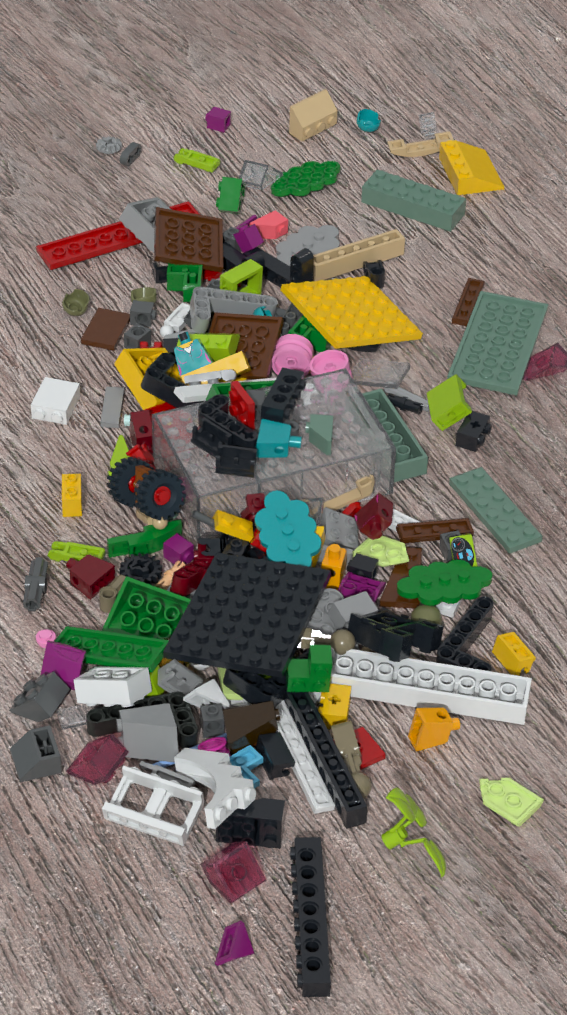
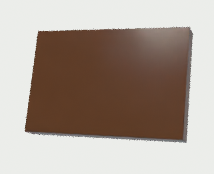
M98 307L81 337V344L115 351L130 323V314Z

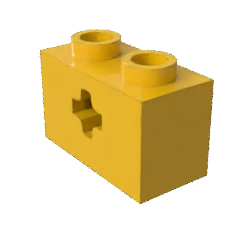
M62 474L63 517L82 516L81 474Z
M330 684L329 692H321L320 703L323 704V707L319 706L318 712L328 729H331L332 725L348 721L351 686Z

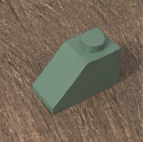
M310 414V422H306L305 433H309V442L326 455H331L333 415Z

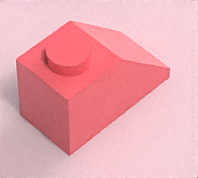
M276 210L250 222V225H256L262 239H277L288 233V219Z

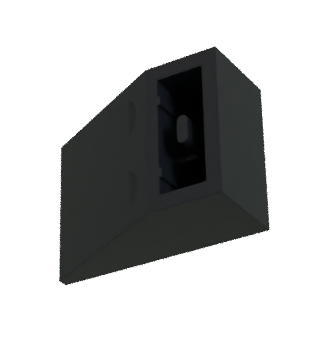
M261 798L254 800L246 809L237 808L216 828V842L281 849L284 832L285 800Z

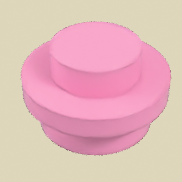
M49 629L41 630L36 634V642L42 648H46L48 640L53 642L56 640V634Z

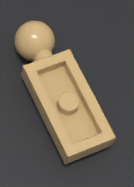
M139 509L136 510L137 518L147 525H153L158 530L164 529L168 524V520H163V517H161V521L141 513Z

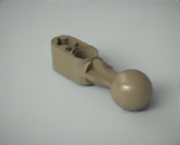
M307 627L297 648L309 649L310 645H331L335 653L344 655L346 651L355 648L356 641L354 635L345 629L337 630L332 635L323 634L320 630Z
M352 721L332 725L331 729L336 747L364 799L371 792L372 783L370 778L360 770V765L362 764L361 753Z

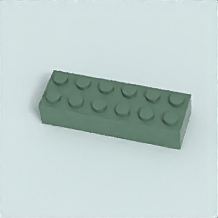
M376 170L362 186V203L450 232L465 215L466 198L382 170Z
M382 388L348 397V416L392 483L427 474L428 456Z

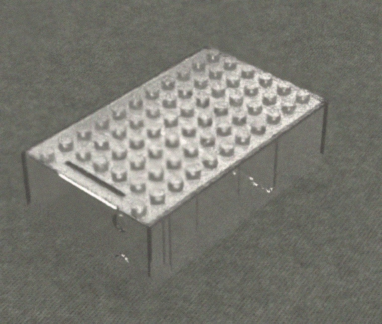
M346 368L304 378L306 380L305 390L301 391L300 399L296 400L295 408L291 410L290 418L287 419L299 424L298 436L302 437L301 448L290 447L288 457L257 458L254 478L215 473L216 458L191 443L193 426L195 425L198 429L200 428L198 424V408L204 402L152 414L154 461L158 469L173 473L183 481L182 485L186 489L183 493L186 494V498H183L185 503L183 506L180 505L179 509H181V513L196 541L205 532L219 531L193 518L192 513L194 510L210 518L214 516L217 509L241 518L240 513L247 507L245 499L247 494L264 493L266 496L268 493L278 490L286 493L290 501L301 500L305 502L310 509L356 489L355 482L365 476L369 477V475H373L375 480L373 492L370 496L357 502L372 499L378 493L383 496L393 493L396 447ZM268 386V387H264V388H260V389H255V390H265V398H266V396H267V394L269 393V391H270V389H271L272 386ZM310 414L333 415L331 455H326L309 442V433H305L306 422H310ZM255 419V432L258 435L261 422Z

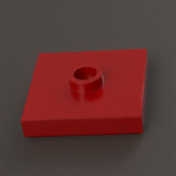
M363 726L354 730L361 753L362 764L360 765V770L385 759V752Z

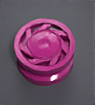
M224 737L211 738L198 745V750L228 753L229 757L231 756L229 749L226 748L227 741Z

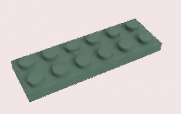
M482 467L449 478V485L509 554L542 542L543 536Z

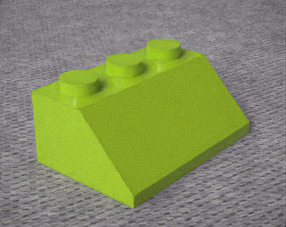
M188 333L191 341L197 338L200 339L213 362L235 354L240 339V334Z

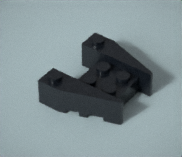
M377 608V613L365 616L354 613L350 615L348 631L354 635L355 641L381 655L389 657L390 661L400 662L403 659L409 658L411 646L419 648V651L423 653H431V651L438 650L440 647L444 626L424 619L413 621L407 615L401 614V616L379 608Z

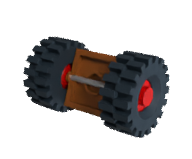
M133 457L121 459L122 463L116 462L114 464L116 466L115 469L111 467L110 472H112V475L107 476V479L110 480V483H107V487L110 488L108 492L113 496L114 500L128 507H138L141 513L160 521L161 517H163V520H168V516L173 518L175 516L174 512L179 513L181 511L179 506H183L185 503L182 501V498H186V494L182 491L186 489L184 485H181L183 481L177 475L166 470L154 469L149 463Z

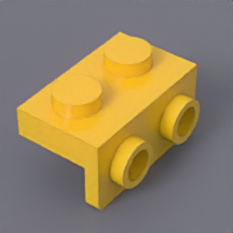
M217 509L212 517L215 530L251 542L253 538V524L251 521Z

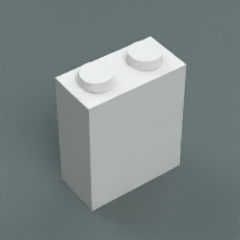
M45 377L31 403L32 419L67 425L80 399V383Z

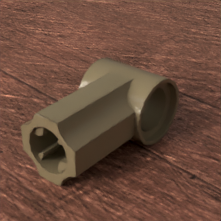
M117 576L109 586L100 589L99 603L101 611L110 613L126 576Z

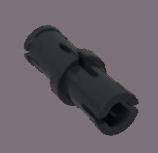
M392 393L387 395L392 405L400 408L402 411L407 410L420 415L423 410L422 403L409 400L408 397H399Z

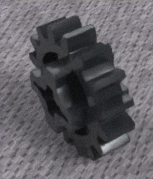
M138 553V556L130 554V559L125 557L124 562L120 563V575L152 585L151 583L157 584L158 579L162 578L160 560H156V556L149 557L148 553L144 556L141 553Z

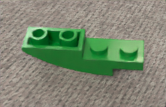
M170 521L162 530L156 529L153 525L143 526V532L107 538L108 556L111 558L129 555V558H131L130 554L138 556V553H141L144 556L146 553L150 555L163 549V543L176 533L182 536V521Z

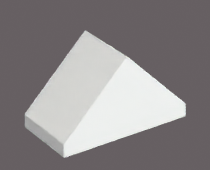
M214 679L197 687L183 697V701L199 708L204 705L221 704L223 711L229 708L230 705Z

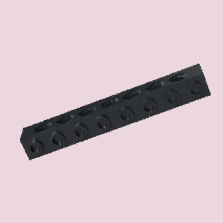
M285 690V703L328 789L345 828L348 829L365 824L367 805L309 692H287Z
M321 837L294 838V847H290V860H295V864H291V878H296V882H292V895L297 896V900H293V913H298V918H294V932H299V936H295V950H300V955H296V969H301V974H297V988H302V997H330L331 978Z

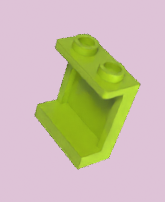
M457 374L427 392L431 420L441 431L472 413L471 407L464 399L463 389L466 388V384Z

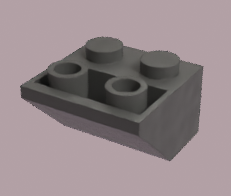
M55 672L47 675L42 674L36 680L31 679L24 684L23 692L15 697L13 700L14 704L9 711L21 717L41 722L53 715L70 688Z
M50 725L29 730L10 748L20 782L62 773L61 756Z

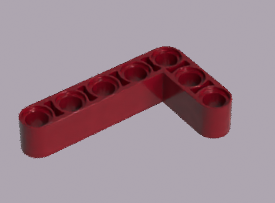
M194 560L173 573L170 592L184 597L197 590L210 564Z

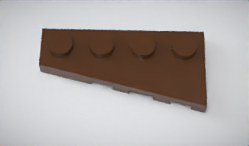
M406 547L409 562L394 566L380 599L379 606L415 609L420 605L418 598L407 599L401 597L397 593V583L400 579L408 577V572L412 567L421 565L422 548Z

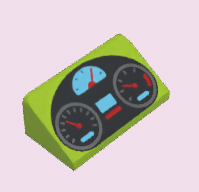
M464 534L449 537L453 560H464L472 567L477 566L472 535Z

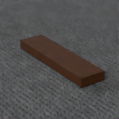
M473 278L467 279L451 324L467 327L479 293L483 291L485 281Z
M469 518L397 524L396 526L400 542L403 543L440 540V534L458 530L461 535L471 534L472 537L474 535Z

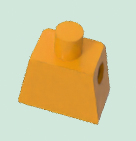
M331 544L327 547L322 561V569H332L335 571V576L330 577L325 589L332 588L338 590L346 572L347 550L341 548L338 544Z
M416 708L408 738L415 751L442 745L448 742L451 731L460 729V721L457 717L451 718L445 708Z

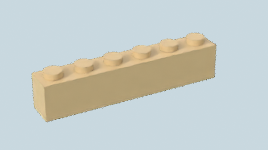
M395 229L313 255V281L326 280L363 268V261H367V263L377 262V260L385 261L404 255L405 237Z

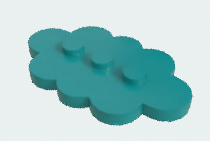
M277 490L268 493L264 499L265 508L259 510L255 515V526L260 531L259 540L261 545L267 548V559L274 562L312 567L311 557L320 552L321 539L316 534L317 526L315 520L309 517L308 505L301 500L290 501L287 494Z

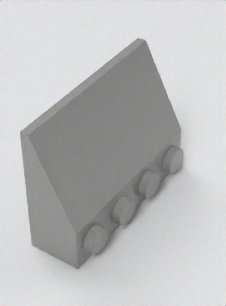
M159 197L128 203L119 218L123 225L135 234V237L141 240L153 253L156 207L170 209Z

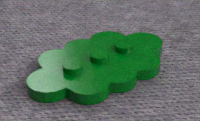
M308 161L301 166L291 167L287 172L279 173L274 177L275 183L271 185V193L274 196H286L289 194L304 196L311 191L321 190L325 185H330L337 181V174L341 171L340 164L336 161H326L323 163Z
M452 560L449 563L433 562L428 567L423 565L412 567L408 572V577L398 581L397 593L407 599L418 598L422 604L428 606H435L441 602L454 604L461 599L473 600L478 598L481 594V589L491 584L493 575L486 567H472L464 560Z

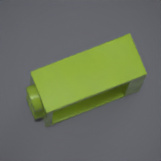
M249 259L220 275V289L237 291V284L248 279V286L240 289L238 292L261 295L263 266Z

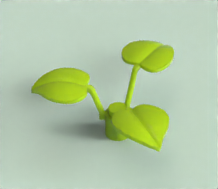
M400 788L392 789L387 794L386 799L393 802L404 817L393 828L381 835L384 844L391 850L399 844L401 847L410 844L423 843L442 878L445 875L446 862L438 846L432 840L428 841L427 838L406 841L408 833L405 828L416 820L420 827L426 826L427 821L424 813L411 796L404 794Z

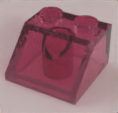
M113 734L88 742L66 772L93 785L102 782L107 783L113 778V772L125 762L124 758L128 751Z
M247 841L233 842L200 864L209 883L230 903H233L266 881Z

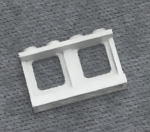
M123 765V777L110 803L105 801L102 807L104 819L184 846L205 803L203 792L195 787L183 786L175 780L168 781L162 779L157 774H147L136 767L129 768ZM133 783L154 790L143 812H137L121 806L130 785ZM171 797H177L193 803L184 824L181 826L160 819Z

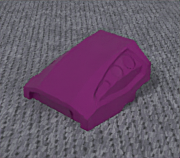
M348 572L342 579L337 591L343 595L344 599L366 591L375 604L377 598L383 592L386 582H380Z
M48 640L41 675L55 672L70 689L75 690L73 679L82 675L81 670L87 651Z

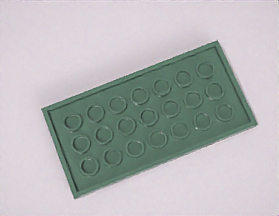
M480 291L447 379L457 374L468 386L518 395L548 310V304Z

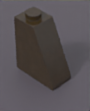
M273 701L223 710L230 754L233 755L245 747L257 743L259 735L274 733L278 730L277 721H281L279 709H274Z

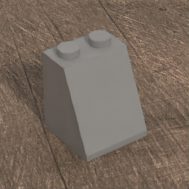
M169 703L119 710L120 719H116L117 731L121 732V736L117 737L119 750L123 749L125 757L175 762L174 757L178 754L177 726Z

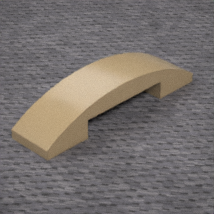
M449 131L436 133L435 139L405 144L403 139L387 141L390 153L394 155L417 157L439 152L440 142L454 140Z

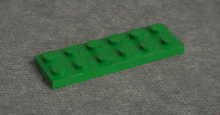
M66 626L54 642L87 651L83 663L110 667H147L149 672L152 673L163 659V651L169 640Z

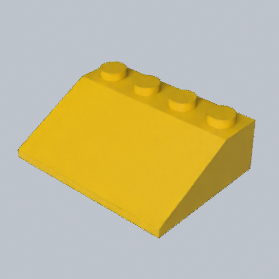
M457 140L440 142L439 159L457 195L504 190V185L486 150Z
M166 348L123 349L114 363L143 410L165 403V401L143 390L141 382L147 368L162 353H168ZM174 364L170 377L181 381L182 378L179 375L178 367Z

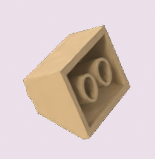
M326 89L290 106L289 134L300 141H304L337 124L338 110Z

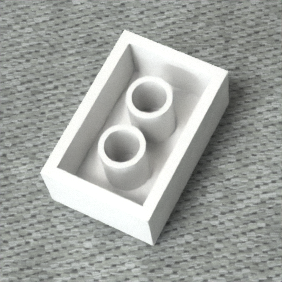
M94 667L73 679L77 703L86 704V706L103 704L105 707H110L118 704L122 707H130L134 705V702L144 699L145 695L152 692L149 669L147 667Z

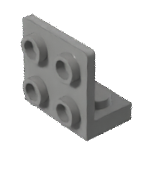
M327 507L313 517L316 526H324V545L338 544L340 547L353 549V551L358 547V530L355 518Z

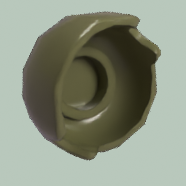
M143 287L132 290L131 302L133 303V300L154 302L155 304L157 300L156 289Z
M74 289L71 294L66 293L62 301L63 310L70 316L83 315L89 307V295L80 289Z
M422 604L417 606L411 613V620L413 621L424 619L442 625V617L436 606Z

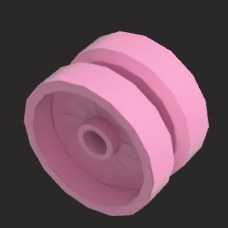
M297 334L281 336L277 341L276 350L272 357V369L279 375L283 367L303 371L305 377L309 373V365L314 353L310 341L304 336Z
M326 350L315 355L310 361L309 367L313 377V384L318 392L327 395L343 392L352 384L353 376L350 363L344 352Z

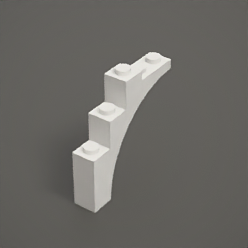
M184 748L174 757L176 773L204 784L215 793L212 800L204 808L207 828L216 829L237 808L246 809L255 800L256 791L253 780L243 778L241 766L232 765L228 753Z

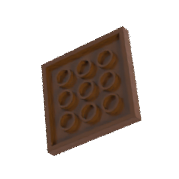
M156 207L154 261L176 265H203L205 270L222 272L223 219Z
M215 312L209 333L240 334L236 353L240 351L245 353L251 371L237 377L247 378V380L269 378L272 357L276 350V344L280 337L284 320L283 317Z

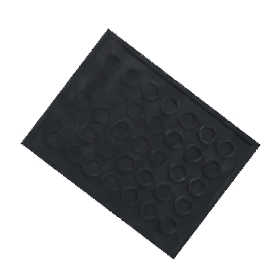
M216 553L163 651V658L283 678L331 577V570Z

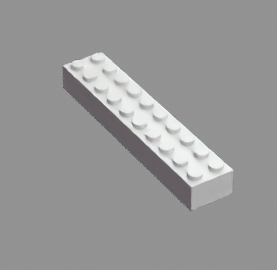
M331 647L332 671L330 684L351 686V697L417 708H445L448 713L521 725L525 724L532 678L411 658L403 659L400 662H393L388 659L389 657L379 653L355 649L346 651L344 655H339Z

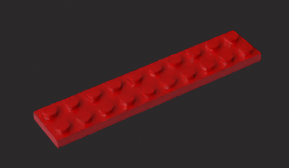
M189 201L169 207L171 210L199 214ZM119 221L36 246V252L48 268L53 270L143 242L137 239L135 234Z

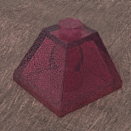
M557 342L531 356L523 379L528 381L566 371L567 352Z

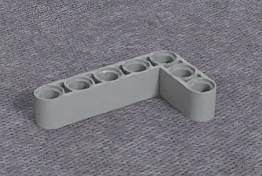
M195 287L190 301L191 327L197 333H205L208 328L211 312L253 315L256 308L265 306L266 308L263 310H269L272 316H274L278 301L273 296Z

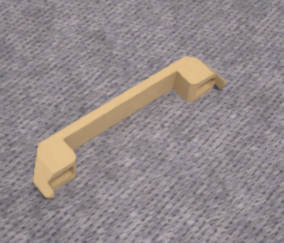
M369 475V477L365 476L355 482L356 489L310 508L309 517L313 518L325 507L338 510L370 496L375 483L374 476Z

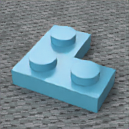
M249 745L229 758L232 765L241 766L243 778L253 780L255 789L260 786V780L250 770L263 763V756Z

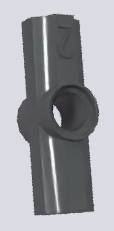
M36 557L31 561L29 575L25 577L23 607L28 609V611L39 609L43 594L46 593L48 562L41 557Z

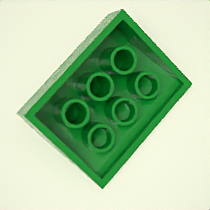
M126 576L102 631L169 640L191 599Z

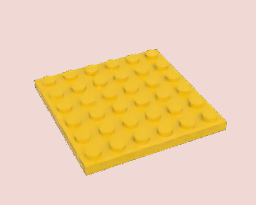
M366 276L312 282L305 281L282 284L280 291L335 349L419 340L422 338L423 333Z

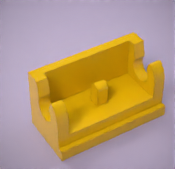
M515 632L497 635L492 653L511 675L519 676L523 668L527 674L531 669L533 661L536 659L533 653Z

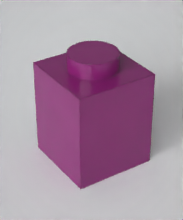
M213 107L207 112L205 117L207 128L224 133L231 125V111Z
M244 224L238 228V232L233 234L242 253L252 250L264 242L255 224L250 226Z
M176 533L163 543V557L173 564L176 561H181V563L184 562L186 565L194 559V544Z

